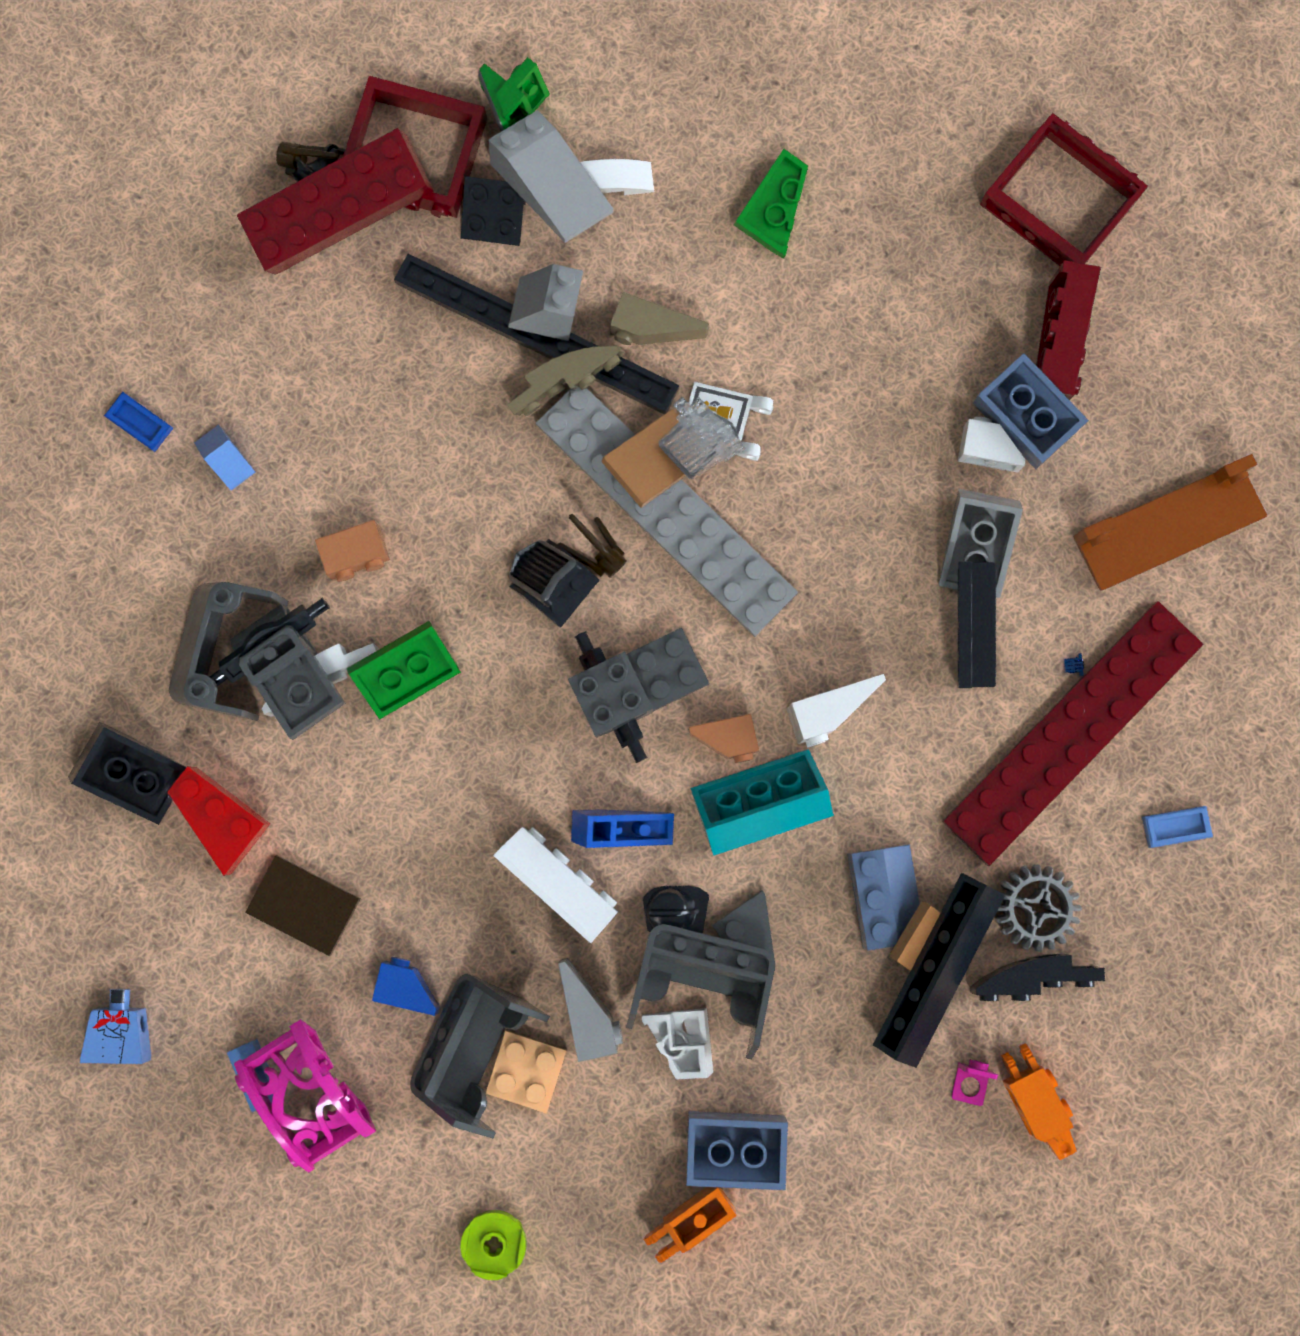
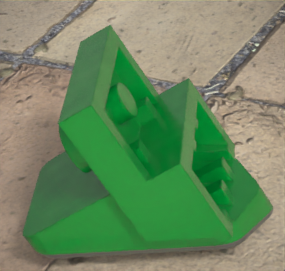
M528 57L522 64L513 69L507 81L486 64L479 68L478 77L481 88L486 94L500 132L535 112L550 95L537 64Z

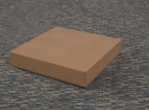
M922 901L890 952L889 957L911 971L940 912Z

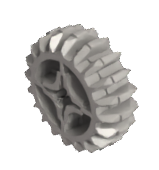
M1034 864L1031 872L1027 866L1020 867L1021 877L1016 872H1010L1009 878L1013 884L1007 881H1001L1000 883L1007 890L1006 893H1002L1005 897L1003 905H1000L998 911H1003L1004 915L995 918L996 923L1007 922V925L1001 930L1002 934L1008 935L1014 932L1010 939L1011 943L1017 944L1022 940V948L1029 950L1033 943L1034 950L1038 952L1042 951L1044 944L1049 950L1055 949L1054 939L1059 944H1065L1066 939L1062 933L1074 935L1075 931L1069 924L1070 922L1079 924L1080 919L1073 917V911L1082 910L1080 905H1073L1072 900L1080 897L1079 893L1068 892L1073 887V882L1066 881L1062 883L1064 873L1057 872L1053 876V868L1050 866H1046L1043 872L1040 865ZM1034 881H1040L1038 889L1035 888L1029 898L1017 896L1018 892L1025 885ZM1049 886L1057 893L1061 910L1051 904ZM1041 901L1039 905H1043V909L1048 910L1051 913L1037 912L1034 915L1036 911L1032 910L1031 906L1025 905L1024 903L1033 904L1039 903ZM1014 905L1021 908L1025 913L1024 924L1027 925L1025 930L1020 926L1015 917ZM1046 918L1058 920L1049 931L1035 935L1037 927L1041 928V924Z

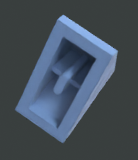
M217 425L194 442L203 459L231 491L256 473L220 425Z

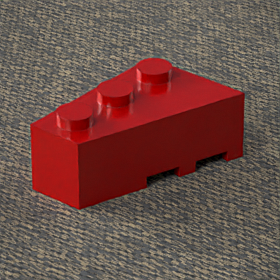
M187 766L168 790V794L223 876L234 872L270 825L267 820L197 767Z

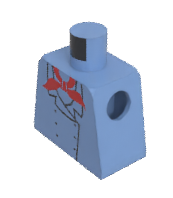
M110 989L109 1007H101L91 1011L80 1063L143 1064L151 1060L146 1008H129L130 989Z

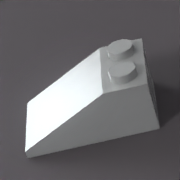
M963 489L958 490L939 586L958 590V562H994L996 564V598H1000L1023 511L1019 500Z
M568 958L562 959L558 965L578 1062L617 1054L618 1045L623 1044L620 1021L613 1022L610 1011Z

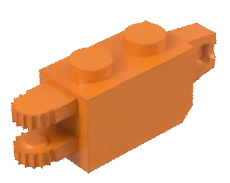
M1024 1043L1019 1046V1049L1028 1068L1019 1072L1015 1060L1008 1052L1001 1055L1010 1075L1009 1078L1003 1080V1083L1028 1133L1034 1136L1035 1139L1046 1142L1056 1158L1062 1160L1077 1152L1070 1129L1074 1128L1069 1119L1073 1116V1113L1064 1098L1059 1099L1054 1089L1058 1084L1052 1072L1038 1065L1029 1046Z

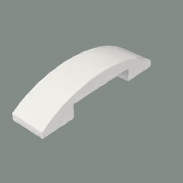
M604 159L580 162L602 193L624 191V195L654 192L651 162L629 159Z

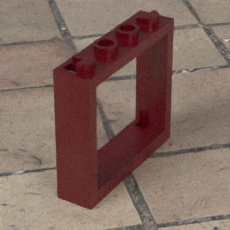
M369 76L343 157L362 147L376 101L469 126L448 195L445 196L432 192L405 206L406 209L412 211H419V208L429 210L432 215L441 218V215L457 218L464 197L465 176L470 177L487 123L485 107Z
M1052 113L988 189L980 205L1057 265L1061 266L1064 260L1086 264L1142 196L1148 185L1137 177L1138 174L1130 172L1120 165L1113 155L1106 154L1099 149L1091 138L1082 136L1071 127L1067 120L1064 122ZM1046 138L1050 139L1127 198L1083 253L1003 192L1005 187Z

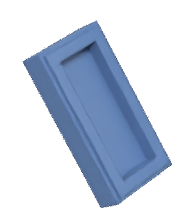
M1207 806L1142 817L1148 848L1213 837Z

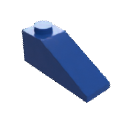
M605 809L572 810L571 842L585 848L673 845L674 813Z

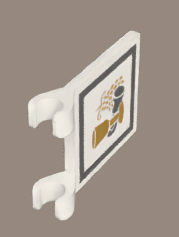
M694 382L683 421L688 426L706 414H715L736 427L741 441L750 409L758 413L770 415L773 410V400L768 397L751 396ZM709 419L691 430L707 448L731 453L738 447L732 429L714 419ZM741 442V448L734 454L758 461L761 453L760 446L755 443Z

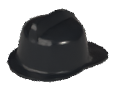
M661 886L653 888L643 897L647 931L651 932L654 927L666 924L703 933L709 894L701 888L694 886Z

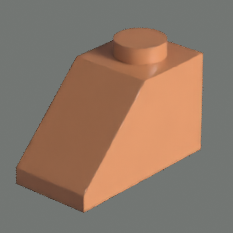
M751 714L696 725L688 729L691 737L726 759L734 758L735 763L753 760V754L759 752Z

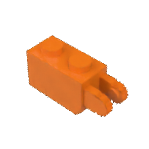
M705 1187L663 1218V1223L648 1233L643 1240L647 1245H651L667 1233L670 1234L674 1241L661 1248L655 1256L657 1261L662 1263L678 1251L682 1253L689 1251L737 1216L735 1207L721 1187Z

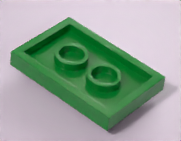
M430 621L346 668L349 676L379 720L461 673Z

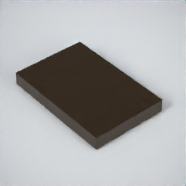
M275 855L245 913L331 956L361 898Z

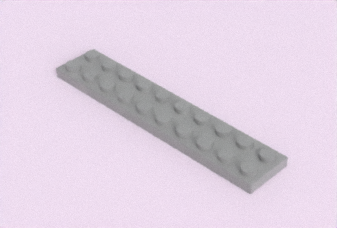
M580 387L577 389L571 388L536 422V426L754 637L798 594V591L682 479L640 508L602 463L605 455L635 434L587 388L581 390Z

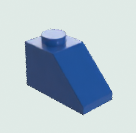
M391 957V961L381 962L372 1001L433 1016L439 1013L440 1006L418 969L409 966L410 960Z

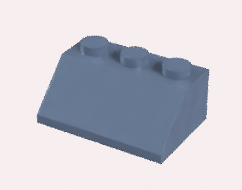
M1024 353L989 384L973 402L986 418L992 420L991 423L1002 426L1022 456L1035 469L1042 465L1089 421Z
M910 844L847 854L862 947L867 951L894 947L920 905Z
M688 1111L686 1186L786 1190L788 1122L785 1115Z

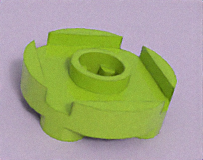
M488 1210L476 1215L467 1225L461 1238V1255L471 1268V1271L479 1278L500 1280L507 1277L508 1274L512 1273L522 1263L526 1252L527 1239L523 1226L518 1219L505 1211ZM492 1236L498 1237V1241L503 1243V1248H498L496 1253H491L490 1247L485 1245V1240H491Z

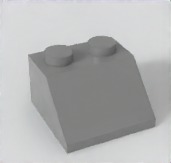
M552 264L520 277L509 328L569 341L583 271Z

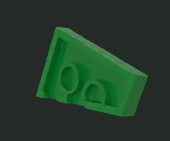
M785 149L782 150L734 223V226L783 259L787 253V245L795 221L794 217L808 170L807 164Z

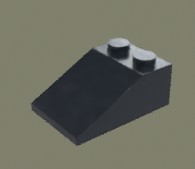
M99 722L68 778L71 784L159 825L173 801L168 794V790L183 773L186 766L129 735Z

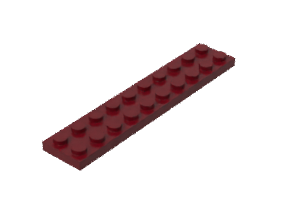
M1159 601L1155 602L942 822L987 866H990L1204 644Z

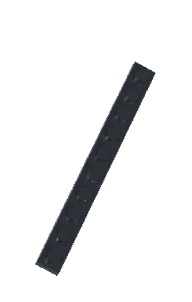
M407 254L394 278L397 285L551 360L569 352L598 346L571 332L569 341L509 328L513 304L410 254ZM619 357L621 362L610 371L606 372L605 369H602L594 375L597 379L596 382L664 415L668 412L679 390L678 384L622 357Z

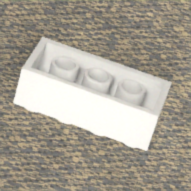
M521 827L493 856L587 941L592 943L618 913L614 908L617 902L604 890L598 894L591 888L590 885L594 881L582 870L579 869L576 873L566 865L570 860L561 851L555 848L551 852L543 844L546 838L534 827L529 831L525 827Z

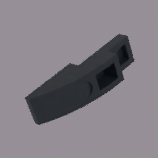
M1064 953L1029 957L1007 964L983 976L970 986V993L979 995L980 1001H999V995H1011V1000L1031 1001V995H1041V982H1043V987L1048 988L1063 987V982L1075 981V987H1095V981H1105V968L1098 966H1072V955Z

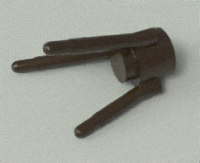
M281 142L277 149L276 161L279 166L286 167V175L292 176V173L298 169L297 162L300 159L306 164L307 156L337 159L338 154L325 151L326 147ZM339 148L340 155H344L345 149Z
M570 514L569 519L599 551L595 557L598 563L596 564L563 543H558L557 545L564 548L575 559L593 569L600 577L604 574L609 578L614 576L627 562L623 557L625 553L617 546L599 517H596L594 522L609 544L606 547L596 539L574 514Z

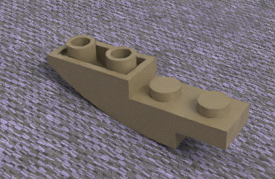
M597 346L576 350L556 357L526 374L524 377L531 387L508 403L507 406L514 415L520 416L524 414L525 417L529 416L540 407L538 403L547 395L549 398H552L559 394L565 388L563 386L565 382L572 389H577L578 387L581 390L586 389L597 380L594 375L602 369H605L606 372L613 369L621 362L619 357L625 352L619 346Z

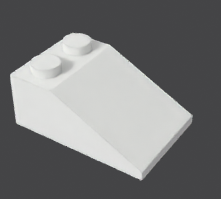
M884 674L791 703L787 708V712L797 743L806 742L808 748L829 740L828 734L844 722L886 680Z

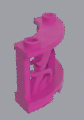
M300 1019L289 1026L291 1030L244 1060L239 1059L234 1062V1066L238 1073L235 1076L238 1087L242 1092L247 1093L268 1130L286 1151L290 1163L294 1167H302L309 1173L315 1169L313 1164L360 1134L366 1138L376 1132V1129L365 1104L351 1091L344 1081L338 1084L337 1078H333L329 1070L334 1065L325 1052L316 1031ZM297 1043V1046L285 1060L280 1052ZM272 1058L280 1068V1074L274 1068L266 1067L264 1072L269 1076V1081L263 1083L259 1080L255 1068ZM296 1068L297 1072L301 1075L303 1068H309L312 1071V1077L309 1079L301 1078L294 1072V1069ZM289 1080L295 1086L302 1089H316L319 1087L323 1089L324 1093L320 1096L316 1107L317 1120L297 1118L284 1113V1098ZM273 1094L272 1103L267 1095ZM332 1104L337 1110L333 1112L328 1111L327 1116L329 1118L326 1119L323 1107ZM318 1131H323L325 1136L317 1141ZM310 1138L313 1144L306 1147L302 1141L303 1139Z

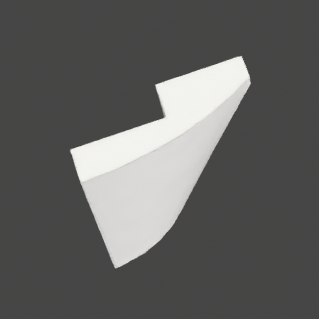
M707 1008L642 1015L644 1026L648 1025L658 1042L656 1043L657 1048L668 1059L669 1068L676 1079L708 1078L713 1073ZM683 1022L685 1024L687 1033H685V1031L683 1030Z

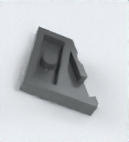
M760 891L712 925L720 938L765 949L774 957L766 896L763 891Z

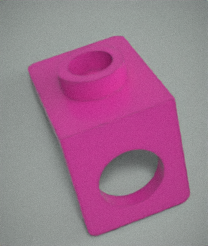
M970 1059L969 1065L958 1062L952 1099L982 1106L988 1079L997 1080L998 1074L988 1069L989 1064ZM967 1077H973L979 1083V1091L974 1096H966L961 1090V1083Z

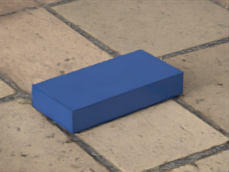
M124 392L119 395L104 415L154 452H156L173 430L172 426Z

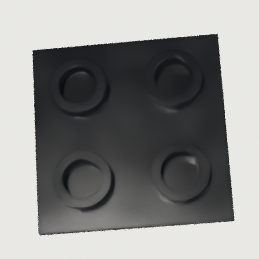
M465 176L460 239L520 246L523 209L526 201L507 181Z

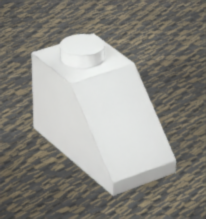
M986 417L969 419L963 427L958 462L1017 473L1025 466V458L1000 424L991 423L992 420Z

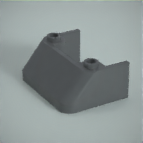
M230 582L201 584L193 593L169 684V694L179 704L258 721L260 715L242 709L215 704L218 688L216 682L208 676L223 615L237 610L242 597L276 605L283 604L286 607L289 601L272 591Z
M658 925L651 930L647 940L626 1028H633L640 999L647 1001L662 999L667 994L670 981L732 996L730 1003L732 1018L739 1024L752 1027L745 1057L752 1060L760 1046L775 971L774 957L770 952L762 948L671 925Z
M463 974L456 981L412 1074L410 1082L412 1093L452 1127L493 1139L496 1132L480 1120L487 1107V1097L484 1089L478 1084L505 1027L517 1030L525 1024L528 1016L544 1022H548L550 1016L512 993L478 977Z

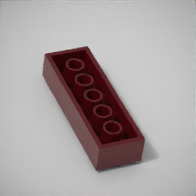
M396 128L238 213L237 217L264 271L276 275L434 192L407 135L399 128Z

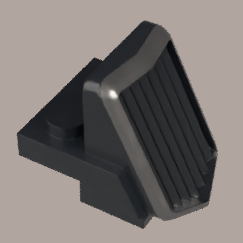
M550 539L547 541L538 540L515 554L509 573V578L512 582L509 587L560 628L599 582V579L564 548Z

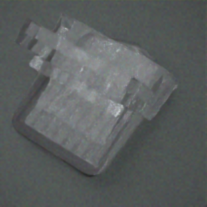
M683 397L673 404L680 413L676 417L679 422L659 441V447L689 479L698 478L720 462H726L746 449L740 441L734 424L713 413L699 397L691 405Z

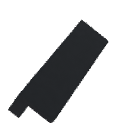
M958 562V688L995 687L996 564L994 562Z

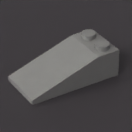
M538 110L488 139L491 166L564 243L613 213V207L562 136Z

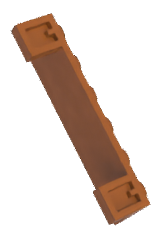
M1253 454L1227 464L1209 476L1115 518L1111 516L1086 527L1073 536L1099 590H1106L1267 517V513L1247 472L1258 465Z

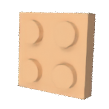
M506 1030L486 1094L547 1114L567 1049Z

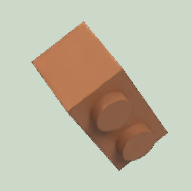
M375 520L315 539L326 575L332 580L336 579L338 582L353 578L355 576L354 572L365 568L367 572L381 569L385 566L384 562L390 560L380 527Z

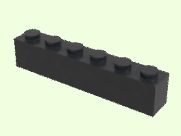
M964 873L960 874L873 1043L874 1047L898 1062L917 1068L1005 897L1004 894Z

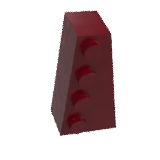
M1064 260L1049 281L1036 366L1071 400L1074 395H1078L1082 379L1078 376L1080 366L1083 365L1085 360L1086 348L1084 347L1090 329V318L1101 267Z

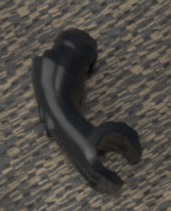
M329 144L326 146L325 151L337 153L338 157L340 156V149L337 145ZM317 158L309 164H305L300 159L297 162L298 169L292 173V177L298 182L337 161L338 158Z

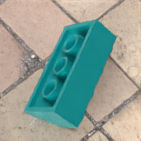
M809 749L690 788L713 856L834 816L828 788Z

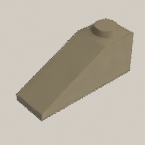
M625 292L621 295L610 324V334L614 336L617 342L624 345L702 339L707 337L709 323Z

